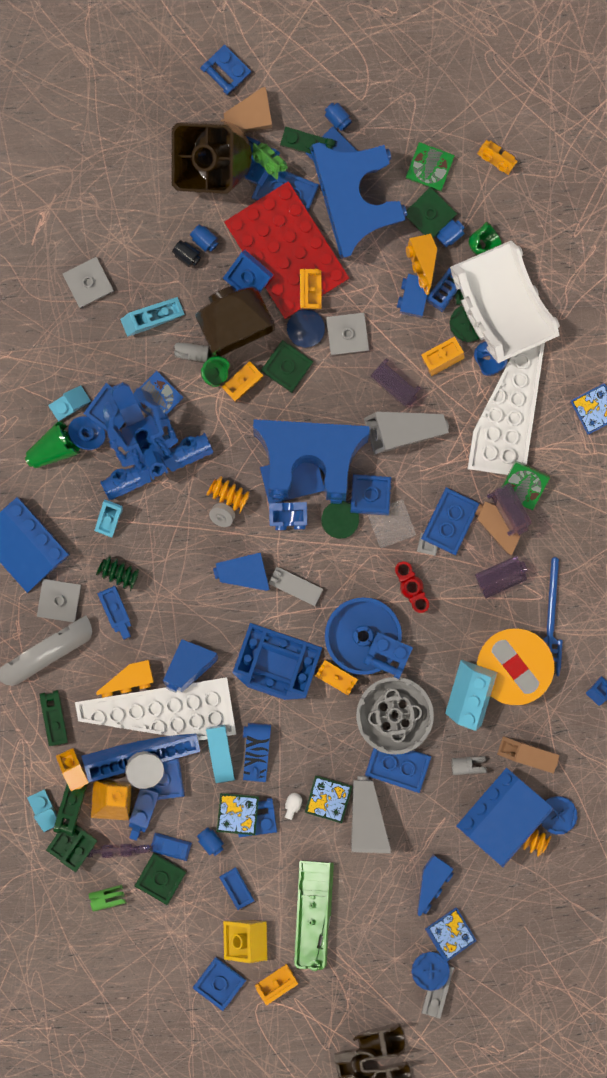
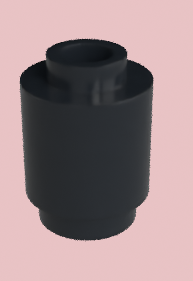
M180 240L172 250V253L175 254L174 257L188 267L192 265L195 267L201 259L199 256L200 251L186 241Z

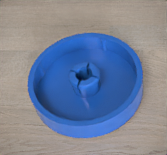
M354 598L339 605L330 615L325 628V644L331 658L344 670L361 675L373 674L381 671V669L372 665L367 666L364 664V661L377 632L401 642V626L394 612L384 603L372 598ZM362 630L367 631L369 635L368 639L364 642L358 639V632ZM374 653L373 658L390 664L393 661L379 653Z

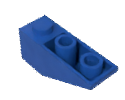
M435 854L431 856L422 869L417 914L419 916L429 911L432 906L430 904L431 900L440 895L443 890L441 886L444 882L448 883L454 874L452 872L453 867Z

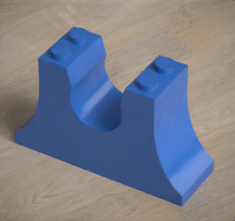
M321 143L311 145V155L340 259L351 256L357 243L370 232L405 220V216H407L405 205H401L400 201H387L381 205H372L367 203L359 192V183L364 175L376 173L390 164L389 161L392 158L389 148L386 149L385 145L358 152H340L329 149Z
M254 419L253 436L263 445L270 465L269 497H272L274 500L288 498L292 487L293 471L301 464L312 463L317 465L325 475L324 491L326 500H330V503L334 504L346 501L348 470L357 451L368 443L370 426Z

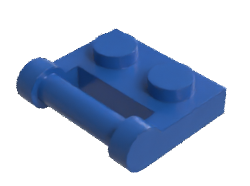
M225 44L200 68L204 73L207 72L224 89L223 92L227 96L251 74V70ZM216 64L233 82L228 84L212 66Z
M377 632L364 664L377 667L394 675V678L399 679L413 647ZM374 653H379L399 662L398 668L373 658Z
M272 798L258 802V809L268 808V813L257 815L255 835L277 832ZM238 834L239 837L253 836L246 834Z

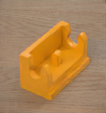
M300 269V309H322L321 270Z
M455 336L421 354L423 363L427 366L431 376L465 358L464 352Z
M249 361L221 388L236 403L263 378V375Z
M327 660L323 661L315 675L346 695L350 694L353 686L358 681L357 678Z
M285 964L255 984V987L267 1006L298 985V980L289 966Z

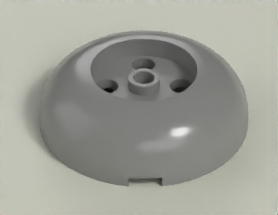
M394 677L384 678L369 686L361 696L356 712L357 725L362 737L373 748L387 754H403L420 746L430 733L434 718L432 703L427 693L415 682L401 677L399 679ZM400 700L406 701L407 706L405 708L399 707L398 703ZM381 703L388 705L386 711L380 710L379 706ZM394 711L398 713V717L395 719L391 717ZM403 719L409 720L410 724L408 727L401 725ZM384 722L390 723L391 727L389 730L382 728Z

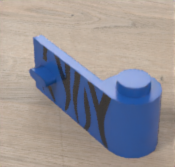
M248 723V726H244L243 738L247 739L243 780L266 782L271 732L270 724Z

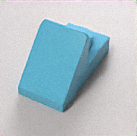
M80 385L65 392L64 396L48 406L56 419L62 421L90 403L91 400Z
M104 499L94 531L113 537L118 520L123 512V506Z
M46 789L27 797L35 814L34 818L43 832L54 828L57 813Z

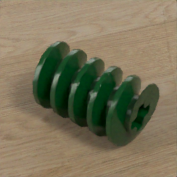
M109 555L106 559L103 558L96 573L98 576L103 572V579L110 576L109 582L111 583L116 579L117 586L123 582V588L126 589L130 586L131 592L139 576V569L137 568L132 572L131 565L125 569V562L118 565L117 558L111 562V556Z

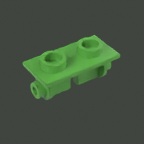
M253 143V159L260 163L266 172L277 180L278 173L286 171L287 163L278 155L275 156V152L267 144L260 143L257 146Z

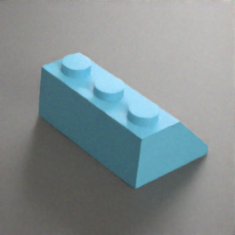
M461 660L445 714L458 725L476 731L481 727L497 672Z

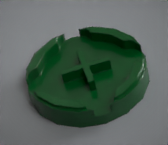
M463 305L456 308L449 322L452 334L460 341L467 343L480 339Z
M342 501L340 504L331 503L323 511L321 517L322 527L331 537L337 539L347 538L357 530L359 514L350 513L351 504Z

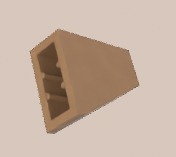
M266 87L260 88L226 111L224 119L221 121L236 125L244 133L271 129L272 121Z
M486 501L483 505L479 504L475 515H478L476 520L504 552L511 556L527 520Z
M504 736L497 755L553 774L558 766V754Z

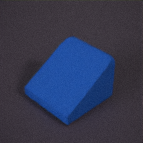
M602 676L586 692V695L599 706L607 700V681Z

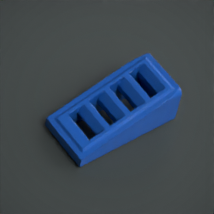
M450 268L427 297V302L441 312L444 311L457 292L455 284L448 280L449 276L453 279ZM444 283L452 287V289L449 290L448 288L443 286ZM442 290L448 295L445 297L439 291ZM435 297H438V298L441 299L443 302L440 303V302H438L437 300H435L434 298H435Z

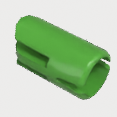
M122 885L89 893L92 911L125 904L126 900L121 899L125 896L124 892L120 891L123 889Z

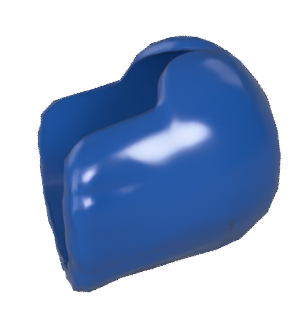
M484 341L475 349L474 358L483 375H494L504 369L508 360L506 359L498 363L488 352V344ZM490 356L491 359L486 360L483 357Z

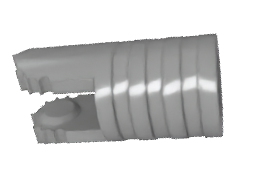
M181 342L174 345L176 358L199 362L208 360V345Z
M486 756L451 758L452 775L487 773L486 767H472L474 763L485 762Z

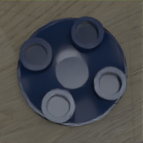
M312 310L297 311L290 317L287 323V334L290 340L302 348L315 346L322 340L325 333L323 319Z

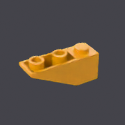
M431 234L409 238L408 246L406 247V255L411 259L412 269L418 275L419 286L424 289L426 295H429L437 254V247Z
M150 660L129 664L99 689L96 694H101L103 698L112 696L113 691L120 690L122 694L131 692L132 687L139 686V689L151 687L150 683H154Z

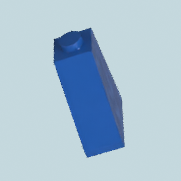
M261 553L215 563L216 568H213L215 579H219L222 583L265 591L270 590Z
M181 639L163 679L166 688L172 692H177V690L183 692L217 662V653Z

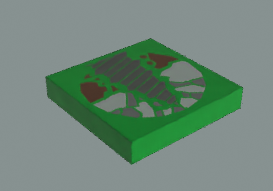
M419 142L405 179L441 192L455 155Z
M515 460L498 495L533 511L550 476Z

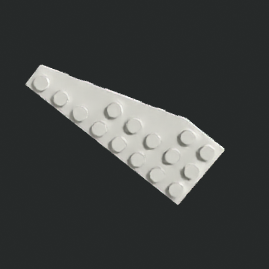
M545 342L510 358L473 430L467 469L508 475L515 460L527 465Z
M227 677L192 683L183 692L178 690L177 692H172L164 687L75 702L79 722L168 736L196 733L198 741L207 739L206 727L225 724L227 736L236 735Z

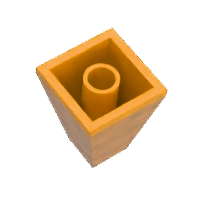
M112 780L93 781L91 818L129 820L132 790L130 782Z

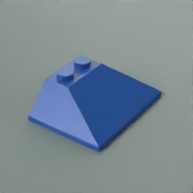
M250 623L233 674L248 688L283 700L306 698L322 647Z

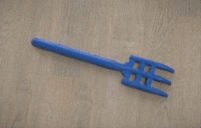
M553 557L551 559L547 636L543 641L547 644L551 653H557V658H553V660L557 662L556 676L558 677L561 670L563 640L559 639L557 641L553 636L559 559ZM552 644H558L557 649H552Z

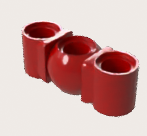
M399 562L396 564L394 571L399 579L402 595L409 600L415 612H426L429 608V600L425 597V592H423V581L416 576L408 562ZM402 564L406 565L409 569L408 573L404 576L398 573V567ZM409 582L417 584V590L413 593L408 592L406 588ZM418 599H423L426 603L423 610H418L415 606V602Z

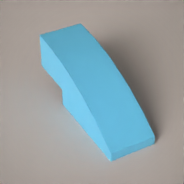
M226 725L206 727L215 782L221 783L235 780Z

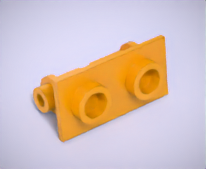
M486 139L477 154L483 160L497 167L499 171L509 175L518 162L515 159L516 157L505 150L502 155L498 152L501 150V147Z

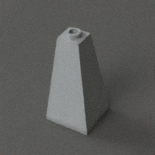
M375 412L364 418L365 425L370 426L369 439L374 455L449 433V423L444 414Z
M357 776V779H353L351 851L391 853L373 780H369V776Z

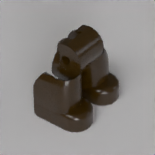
M400 1023L361 1032L353 1038V1042L358 1040L359 1048L334 1053L338 1078H412L408 1062L366 1069L365 1061L398 1057L404 1053L405 1038Z

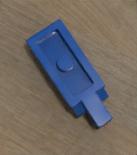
M116 586L97 593L114 631H120L123 640L131 637L127 628L131 626L130 619Z
M140 788L129 821V827L133 828L130 839L137 841L140 832H145L148 828L160 794L159 791L151 788Z

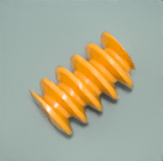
M222 476L217 480L214 479L206 495L209 496L213 492L212 499L215 500L220 496V503L227 500L226 505L230 506L233 504L234 511L240 508V514L249 498L250 492L247 491L245 494H242V487L236 491V484L234 483L229 487V480L222 483Z
M536 829L524 842L523 850L529 846L530 853L532 854L537 850V856L539 857L547 848L551 836L546 839V833L543 832L539 835V830Z

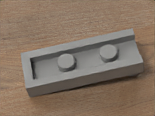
M276 567L268 583L313 606L316 605L323 590L279 567Z
M449 966V979L443 987L433 991L427 990L421 1011L422 1014L441 1018L453 967Z

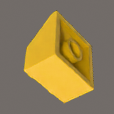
M256 920L223 921L224 960L245 963L267 961V922Z

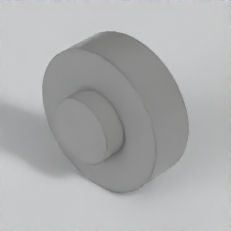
M217 503L212 507L209 516L216 525L228 527L235 519V512L230 506Z

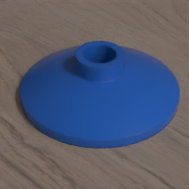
M77 417L69 424V438L77 447L84 450H94L103 444L105 440L104 428L89 417Z

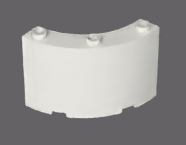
M512 241L450 267L456 289H461L464 297L461 302L478 337L480 340L485 339L488 344V352L498 363L560 336L558 331L560 325L557 318L550 314L540 300L538 290L535 285H532L522 259L523 251L519 245L517 246Z

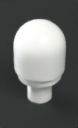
M291 793L286 800L285 809H287L285 818L292 820L294 812L297 813L300 810L302 797L298 793Z

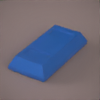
M155 832L150 851L187 861L192 843Z
M236 867L219 876L237 910L254 901Z

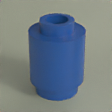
M331 103L325 109L326 114L324 116L336 129L343 131L352 123L351 116L339 103Z
M451 220L439 231L436 237L447 248L465 234L463 232L465 227L458 220L456 222Z
M200 224L190 234L193 238L192 241L205 252L208 250L212 252L219 244L217 242L218 237L207 227Z
M209 827L196 836L199 839L198 842L209 856L212 853L216 856L224 849L222 847L224 842Z

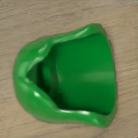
M485 222L482 227L476 230L468 240L469 247L475 255L503 244L495 229L488 222ZM480 240H483L486 244L484 249L480 244Z
M220 356L209 358L201 368V376L204 382L212 387L220 386L228 378L230 363L227 359Z

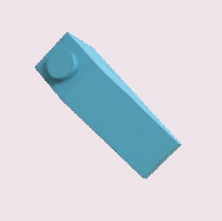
M178 297L129 312L120 320L127 337L185 314Z

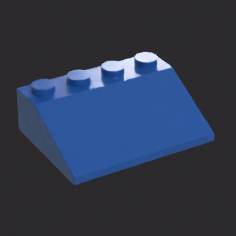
M16 497L0 512V563L28 593L69 557L70 554L19 497Z
M506 768L456 826L500 866L504 867L554 808Z

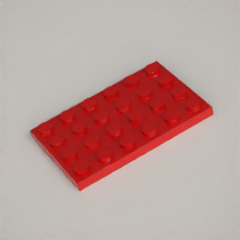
M289 181L224 221L241 251L246 250L273 274L265 289L284 319L301 310L300 269L321 270V297L350 279Z

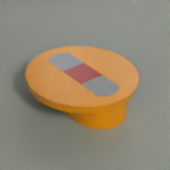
M507 629L495 633L485 642L477 659L478 666L497 672L491 697L508 705H523L538 699L550 686L554 674V660L549 647L539 636L524 629Z

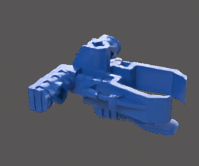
M124 382L112 387L111 394L127 426L122 428L121 433L114 424L115 413L110 401L104 406L103 418L106 422L110 446L115 450L123 467L133 465V467L125 470L117 469L112 472L110 477L100 481L109 500L116 499V497L131 492L137 487L139 488L146 483H150L151 478L154 480L155 477L162 475L164 472L167 474V467L174 472L176 469L183 468L185 465L202 459L204 456H209L214 452L205 433L196 437H186L175 448H170L178 442V438L171 427L168 415L164 414L161 407L154 402L151 393L138 388L135 389L139 401L146 404L152 413V417L144 418L129 385ZM166 425L168 435H164L163 427ZM118 447H122L123 450L128 453L124 455L121 451H119Z

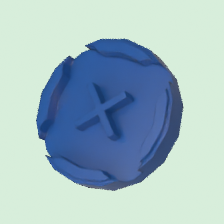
M553 796L546 799L545 801L554 809L541 823L542 827L555 835L565 834L570 831L577 821V810L574 804L568 798L562 796Z
M427 952L422 953L415 959L412 964L411 973L417 986L423 990L433 991L440 989L446 984L449 979L450 969L448 962H444L440 954Z

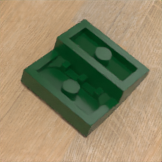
M66 820L64 825H68L70 820ZM76 824L73 837L66 835L64 832L57 833L46 851L76 873L98 840Z

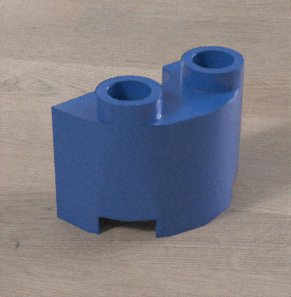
M307 502L269 503L270 526H275V530H287V526H294V530L306 529Z

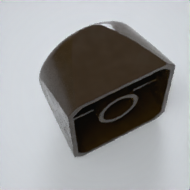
M226 121L177 122L172 127V186L176 191L228 194L245 179L251 167L252 151L248 138L239 127Z
M235 286L224 288L209 296L210 303L201 308L195 315L214 357H221L275 331L273 319L257 287L254 286L237 291Z

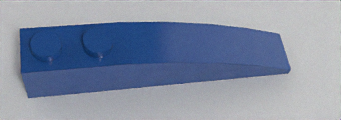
M193 733L147 739L82 755L88 782L125 773L127 761L138 752L148 751L149 753H154L158 755L162 762L201 752L197 735Z

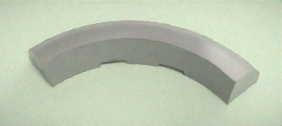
M88 617L80 618L0 667V681L10 686L18 685L46 666L88 642L92 635V628Z

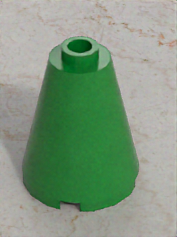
M56 422L26 452L25 460L30 467L39 468L80 454L78 452L80 448L70 440L65 429L68 426L64 422Z

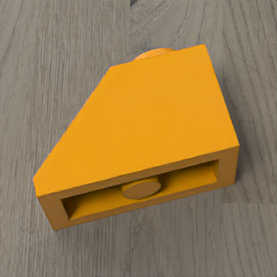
M73 748L56 755L62 774L71 791L81 789L84 785L88 784L86 775Z

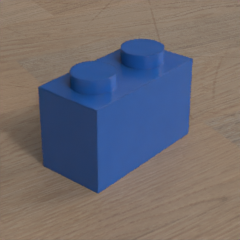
M408 274L407 278H403L401 289L404 290L403 297L399 296L397 308H400V314L422 318L427 295L424 289L419 286L418 276Z

